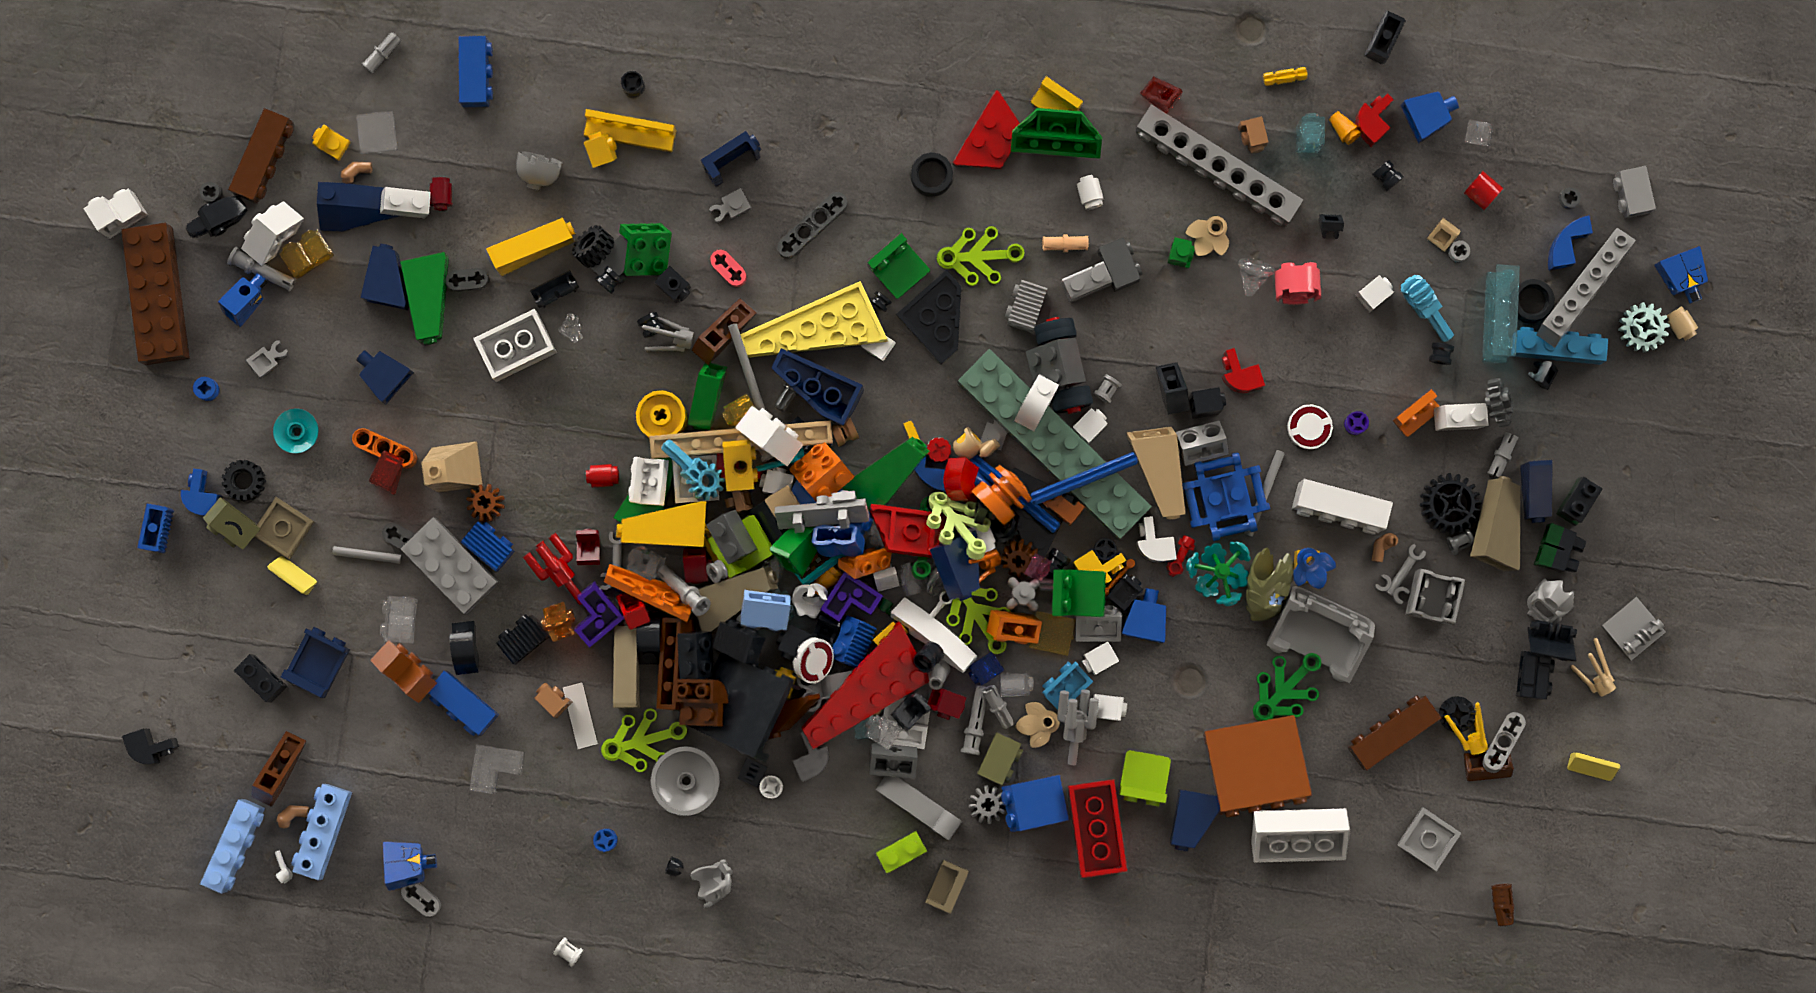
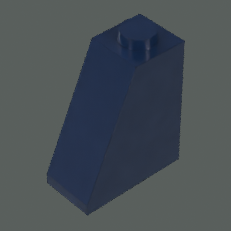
M380 244L379 247L372 246L360 298L366 302L408 310L409 303L399 254L393 250V246L387 244Z
M1552 460L1529 461L1520 466L1524 520L1531 519V523H1543L1545 518L1552 516Z
M976 530L971 531L975 539H978ZM961 535L954 537L949 545L940 544L930 549L949 600L959 598L960 601L972 597V592L980 589L979 562L969 564L968 561L972 558L966 553L968 544Z
M1185 790L1178 791L1170 844L1175 845L1176 850L1188 852L1189 847H1196L1220 811L1218 797Z

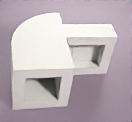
M1039 374L1014 421L1035 431L1059 385Z
M1153 516L1144 517L1142 523H1139L1140 537L1144 536V540L1136 542L1140 554L1152 562L1176 560L1174 537L1155 539Z

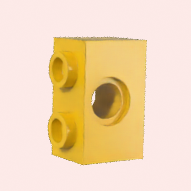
M750 440L722 442L726 490L754 489L753 482H758L757 468L752 469V460H756L755 446L750 445ZM737 461H744L747 464L742 470L736 469L734 465Z

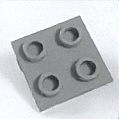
M1637 597L1602 625L1631 661L1666 632L1663 629L1664 624L1659 619L1656 620Z

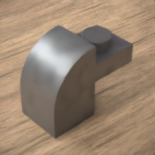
M801 732L809 754L794 760L793 763L801 781L804 782L819 775L825 769L829 759V752L827 746L819 750L818 747L812 749L804 733Z

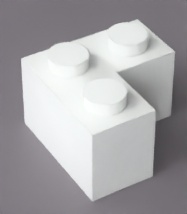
M122 189L116 192L111 200H107L103 196L101 198H93L88 202V206L83 208L97 231L109 239L122 232L121 229L130 227L148 215L134 192L129 189Z
M284 201L277 206L272 205L265 213H259L253 218L251 222L253 224L252 228L245 234V242L241 249L262 266L276 256L283 241L297 233L304 218Z
M751 406L736 426V429L784 465L788 466L804 445L797 440L799 435L789 427L784 430L786 425L777 418L773 421L770 420L773 415L762 408L758 411Z

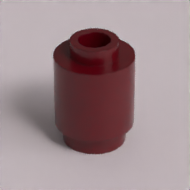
M432 178L429 191L430 206H433L436 211H446L447 207L452 206V184L450 183V178Z

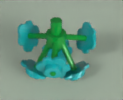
M1240 542L1229 543V549L1234 555L1226 564L1224 563V556H1226L1227 552L1225 549H1222L1219 543H1214L1211 547L1206 546L1204 548L1205 553L1201 555V560L1207 563L1208 566L1199 564L1198 552H1195L1194 556L1187 561L1186 570L1190 574V578L1196 576L1198 569L1214 572V576L1207 573L1204 576L1197 577L1198 583H1196L1195 589L1197 592L1202 593L1205 598L1218 595L1217 587L1219 583L1216 580L1222 579L1226 595L1220 596L1216 600L1217 604L1223 603L1224 606L1235 605L1240 600V597H1242V593H1230L1229 585L1235 590L1239 586H1247L1249 571L1244 570V566L1240 563L1236 564L1234 568L1230 567L1237 558L1247 562L1251 560L1248 548Z

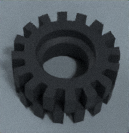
M594 225L593 228L589 227L588 231L585 230L583 235L577 238L578 241L574 242L573 245L575 247L572 248V255L585 267H595V264L601 263L600 260L606 259V254H610L611 251L609 249H612L614 246L613 237L600 225Z
M236 460V463H230V467H226L224 470L226 471L225 475L222 474L224 491L231 498L243 502L255 500L256 496L259 497L261 490L264 491L265 487L263 485L266 483V479H264L265 474L261 471V468L248 460ZM242 472H247L252 477V483L247 489H239L236 485V477Z

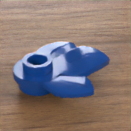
M1313 548L1302 549L1297 555L1298 565L1293 570V580L1297 586H1301L1307 581L1314 588L1322 589L1327 581L1326 572L1336 568V563L1325 552L1318 553ZM1312 556L1311 561L1307 563V558Z

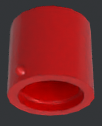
M1482 171L1465 190L1464 194L1485 210L1503 190V187Z

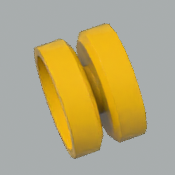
M664 390L653 391L643 397L636 410L637 424L648 438L655 435L683 433L686 429L688 422L687 411L681 400L673 393ZM660 414L667 416L666 419H661L660 421L658 417Z

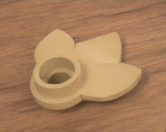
M1213 216L1207 221L1196 220L1186 230V235L1196 239L1194 248L1197 256L1207 255L1213 250L1219 255H1223L1229 246V240L1225 234L1227 223L1219 216ZM1212 225H1219L1220 230L1217 232L1213 231Z
M1027 703L1025 708L1028 715L1020 718L1015 728L1022 734L1030 735V746L1032 748L1041 747L1049 742L1051 733L1059 728L1058 714L1054 711L1046 710L1041 703ZM1046 718L1052 720L1051 726L1045 724Z

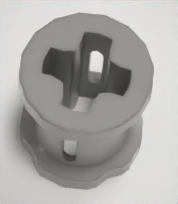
M1105 374L1103 377L1105 380L1093 394L1110 404L1112 401L1111 397L1117 388H1121L1122 384Z

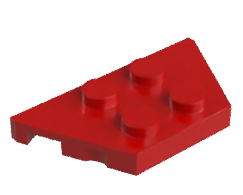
M996 90L953 161L954 166L1003 168L1011 154L1012 130L1020 122L999 91Z
M877 504L870 505V513L887 552L932 558L930 549L941 544L939 536L941 531L944 530L947 520L944 513L940 514L942 520L939 528L932 529L926 523L928 516L932 513L930 511Z

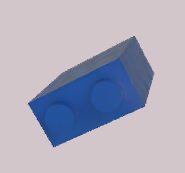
M1060 775L1002 787L1001 798L1006 807V823L1011 832L1069 820Z

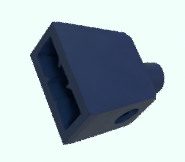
M365 350L357 358V361L365 367L359 376L385 405L414 374L408 367L381 351L373 357Z

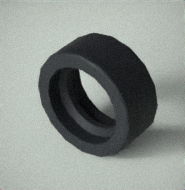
M929 152L922 154L913 163L911 169L912 184L922 195L929 197L939 196L945 193L951 186L953 169L945 156ZM937 162L944 168L945 179L942 184L933 188L922 184L919 179V170L925 163Z
M1529 279L1520 283L1513 289L1509 300L1511 312L1517 319L1526 323H1535L1544 319L1551 313L1555 303L1553 290L1547 283L1538 279ZM1535 288L1544 295L1545 306L1539 313L1529 314L1520 307L1519 296L1525 289Z

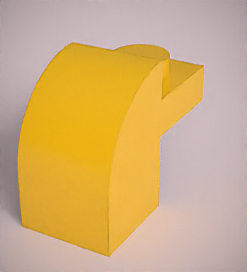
M1091 550L1072 564L1076 570L1105 571L1107 584L1112 581L1108 572L1111 571L1112 574H1115L1123 569L1122 563L1126 559L1120 553L1102 565L1094 551Z

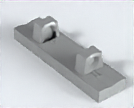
M866 499L840 503L828 502V504L823 505L812 503L775 507L778 528H794L795 533L804 532L805 527L840 524V529H848L850 523L869 522Z

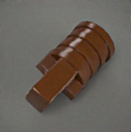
M1512 884L1492 885L1493 908L1496 913L1498 926L1514 924Z

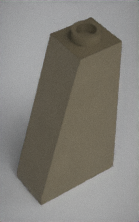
M1505 476L1488 480L1470 557L1502 571H1518L1520 569V486L1513 483L1511 478Z
M763 567L698 589L699 594L702 597H707L711 602L709 610L705 614L698 616L701 630L712 631V634H714L718 630L720 621L728 622L729 619H736L741 614L744 590L772 593L778 589L776 572L771 567Z
M621 621L620 626L614 627L613 708H640V665L637 652V627L629 629L626 621Z

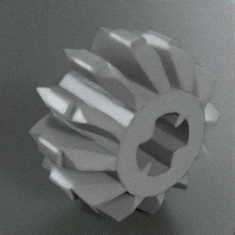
M984 785V794H982L979 788L975 789L979 797L970 795V799L977 802L976 804L968 805L969 808L977 807V810L971 814L972 817L981 813L978 820L980 823L983 822L984 816H987V823L991 824L992 815L999 821L1000 817L996 812L999 811L1005 814L1006 811L999 808V805H1004L1002 801L999 802L998 800L1001 798V793L997 796L994 795L997 787L994 786L991 793H988V785ZM985 798H991L990 801H994V806L990 807V811H985V807L982 809L981 803L985 802Z

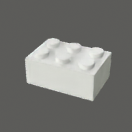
M535 309L473 338L492 379L496 382L557 353Z

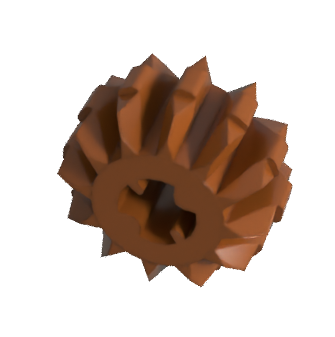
M479 484V492L474 489L470 490L475 496L474 498H466L467 501L473 502V504L468 505L466 508L467 510H474L471 516L476 518L479 515L480 522H484L486 516L488 521L492 522L493 513L497 517L501 516L496 510L497 508H505L503 504L498 503L505 498L504 496H497L500 489L496 488L492 491L491 484H488L486 489H484L482 484ZM486 498L491 501L490 504H487L489 505L488 508L481 506V502H484L482 499Z

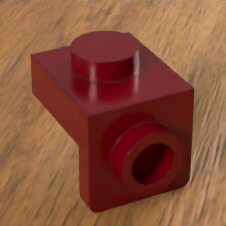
M593 529L577 530V565H600L601 540L599 531Z

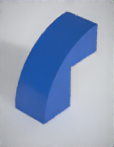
M1590 216L1573 221L1557 235L1549 251V270L1571 267L1576 263L1571 240L1588 237L1593 233Z
M925 457L914 470L915 474L931 489L946 494L943 482L945 469L925 468Z

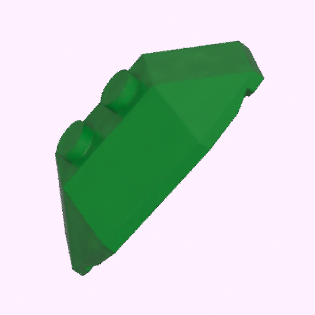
M1036 108L1012 130L1011 152L1100 159L1102 136L1082 111Z

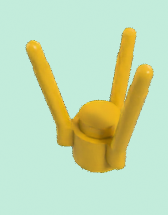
M1479 703L1475 704L1474 726L1476 733L1468 735L1467 741L1449 715L1445 716L1450 727L1461 741L1464 751L1470 750L1471 755L1480 754L1489 749L1485 738Z

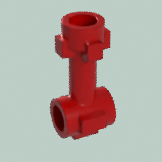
M1186 535L1179 539L1177 544L1180 545V548L1176 555V560L1168 562L1166 565L1169 576L1174 577L1183 573L1182 563L1188 551L1194 550L1196 542L1194 539Z

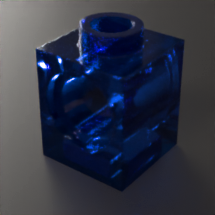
M991 651L969 666L971 672L968 675L975 685L980 683L982 686L1003 672L1004 669Z

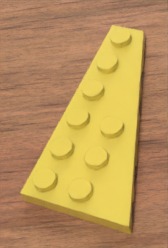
M861 281L740 334L748 358L776 355L781 348L793 353L888 342Z

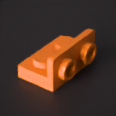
M1431 389L1392 420L1406 437H1409L1434 416V408L1440 407L1434 400L1437 395Z
M874 547L868 548L859 556L839 558L838 567L854 579L890 568L892 553L887 552L885 548L879 550Z

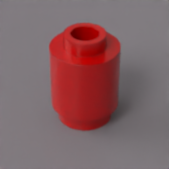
M612 464L590 465V470H586L587 484L591 483L592 488L612 487L614 484H619L618 466H613Z

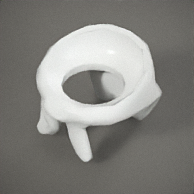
M818 583L796 587L793 592L792 604L796 608L797 614L799 616L807 615L815 619L821 611L820 608L828 598V591ZM815 591L818 592L819 597H813Z

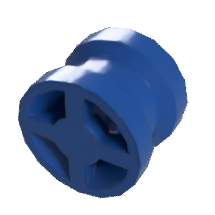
M200 377L194 382L193 392L200 399L212 401L219 395V385L213 379Z
M608 828L597 831L593 838L594 846L602 852L614 849L618 841L616 833Z

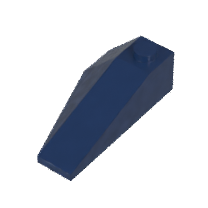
M318 182L317 212L320 231L345 232L352 228L367 226L370 223L400 216L380 214L381 193L384 187Z
M782 348L771 368L821 416L842 426L845 425L855 411L864 392L862 384Z

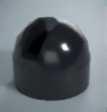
M671 856L665 874L679 876L682 872L678 871V867L684 868L682 861Z

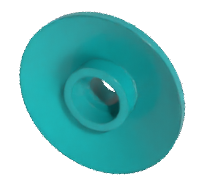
M297 408L289 409L279 415L273 427V435L277 445L284 451L294 454L309 450L315 444L319 434L318 424L313 415ZM296 428L301 429V434L299 436H295L294 430Z

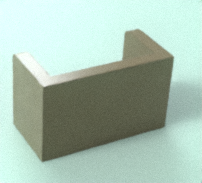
M943 860L925 903L951 914L969 870Z

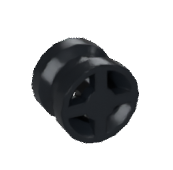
M606 266L601 276L595 278L610 294L615 291L617 285H621L624 282L608 266Z
M657 312L650 313L637 320L640 327L646 325L665 329L663 324L658 321L659 316ZM643 329L642 334L644 338H648L658 333Z
M1432 343L1433 354L1430 355L1429 361L1440 365H1451L1452 359L1450 356L1454 352L1455 347L1445 343Z
M1102 538L1094 545L1093 551L1099 561L1106 562L1116 555L1117 546L1111 539Z

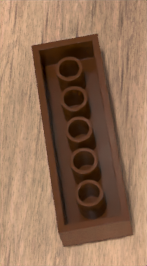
M167 223L121 229L138 362L144 365L190 359L173 227Z

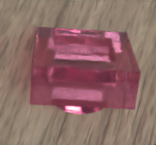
M1035 553L1024 574L1042 581L1048 574L1052 561Z

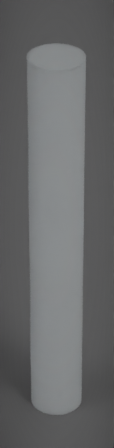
M336 546L333 547L332 552L336 556L398 564L401 563L402 555Z

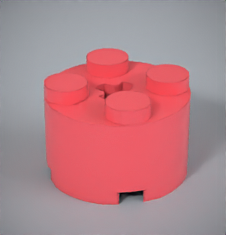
M1309 262L1299 266H1295L1294 263L1281 264V269L1275 272L1276 301L1279 302L1280 299H1283L1284 304L1296 305L1306 304L1310 298H1314V302L1321 298V282L1317 263Z

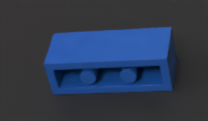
M459 36V103L462 107H489V100H493V89L489 87V78L493 77L492 65H489V56H492L493 50L492 43H489L486 36Z
M444 670L436 679L437 684L429 692L431 695L429 699L438 707L442 704L447 708L446 714L455 721L460 719L465 724L463 728L473 736L475 734L482 736L499 716L495 710L448 671Z

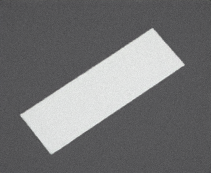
M583 683L563 687L565 698L573 701L568 707V712L577 748L581 749L598 744Z

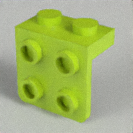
M754 515L746 517L742 522L757 550L743 559L728 564L714 538L710 537L707 539L712 552L726 566L729 579L743 574L773 555L770 551L772 545Z
M1132 750L1127 751L1118 795H1124L1123 800L1136 803L1138 798L1145 799L1147 805L1158 807L1160 802L1166 803L1167 794L1165 792L1171 764L1170 758Z

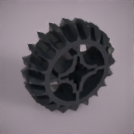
M1448 473L1446 474V480L1443 475H1439L1438 482L1435 479L1430 480L1432 487L1428 485L1424 487V490L1429 494L1420 495V498L1425 499L1426 502L1420 503L1419 506L1426 507L1427 509L1421 512L1422 516L1427 514L1430 516L1425 522L1427 524L1432 521L1435 522L1432 526L1433 530H1436L1440 525V533H1445L1447 527L1449 534L1455 533V527L1461 533L1463 532V526L1468 529L1471 527L1468 520L1472 522L1477 521L1473 513L1479 514L1481 512L1475 506L1482 504V501L1475 500L1474 497L1479 496L1480 493H1472L1471 490L1475 488V484L1467 486L1468 478H1464L1460 482V474H1457L1453 480L1452 474ZM1443 486L1456 487V490L1451 495L1441 494L1437 491ZM1462 492L1467 499V510H1465V507L1460 502ZM1434 497L1441 506L1439 515H1437L1433 506ZM1454 498L1452 504L1455 506V509L1452 507L1447 510L1449 504L1447 501ZM1451 512L1463 516L1457 522L1444 520Z

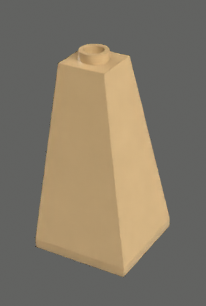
M1172 427L1127 432V438L1138 459V463L1161 515L1167 519L1180 518V515L1185 514L1177 434Z
M477 441L433 447L422 461L424 484L436 492L474 488L482 484Z

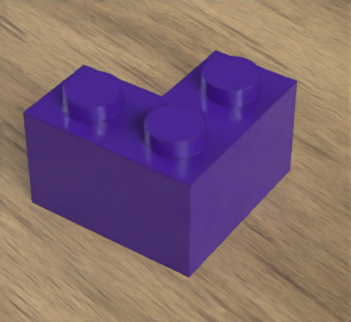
M844 572L820 610L839 623L852 604L872 616L883 599V595Z
M595 581L577 595L578 600L590 612V615L574 627L576 633L589 648L624 619L620 610Z

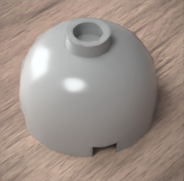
M518 152L516 160L517 175L522 181L528 183V188L540 190L541 186L553 184L558 178L562 162L557 159L551 158V162H549V159L544 158V155L529 152Z

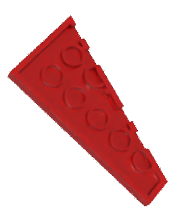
M898 621L893 626L890 633L881 639L879 645L851 672L840 688L831 694L830 699L801 727L812 749L817 748L929 682L928 674L918 670L914 665L913 658L917 653L901 622Z

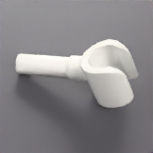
M946 591L940 594V601L930 613L932 617H935L941 608L952 602V600L949 602L942 600V596Z
M278 850L275 852L281 871L276 874V877L281 883L285 884L292 879L293 873L286 867L282 854Z

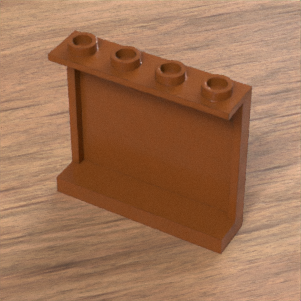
M1295 715L1204 732L1203 737L1205 744H1207L1220 815H1226V818L1240 815L1239 812L1248 810V813L1251 814L1254 811H1262L1263 807L1271 806V809L1283 808L1285 803L1293 802L1294 805H1301L1307 803V799L1311 798L1312 793Z

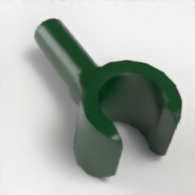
M883 598L878 608L891 616L892 610L890 609L894 603Z

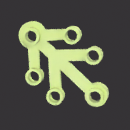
M933 492L930 494L928 502L932 513L928 516L927 526L932 529L939 528L942 520L940 514L943 512L947 520L944 530L940 533L939 541L945 545L951 544L954 537L953 528L955 527L968 544L967 555L974 560L982 559L986 551V545L981 539H975L966 526L976 528L980 532H987L991 521L985 517L984 525L974 523V519L970 518L974 516L976 503L973 501L963 504L951 500L943 492ZM953 510L964 512L967 516L957 514Z

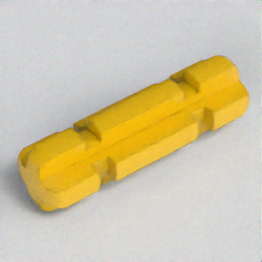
M1301 67L1296 70L1276 71L1275 74L1269 72L1263 75V81L1265 86L1274 85L1275 83L1295 82L1296 79L1302 81L1307 79V70L1305 67Z

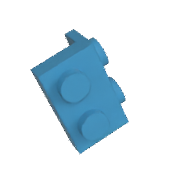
M1068 661L1059 670L1061 675L1057 679L1051 677L1042 685L1045 689L1042 694L1057 710L1060 691L1069 692L1068 700L1075 699L1081 694V690H1085L1093 683L1092 679L1079 667L1076 661L1073 664Z

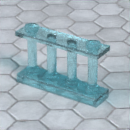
M1497 264L1496 272L1486 273L1482 362L1506 363L1507 356H1516L1520 266Z

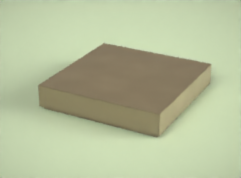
M275 497L257 524L260 530L254 537L287 559H291L315 521L278 497Z

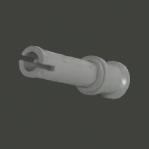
M235 247L229 255L227 264L243 269L246 274H259L264 279L287 289L289 292L294 287L291 284H295L296 278H292L266 264L261 266L252 257L241 252L238 247Z
M667 565L662 566L658 570L660 572L657 573L658 577L680 596L681 602L684 605H689L692 608V612L695 615H703L709 610L710 600L707 597H702L696 587L686 584Z
M976 685L969 726L964 729L966 736L964 746L960 752L980 756L979 746L981 737H984L982 724L987 699L982 693L986 687Z

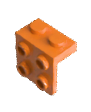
M825 442L815 445L790 468V472L816 502L817 496L832 497V493H837L855 477Z

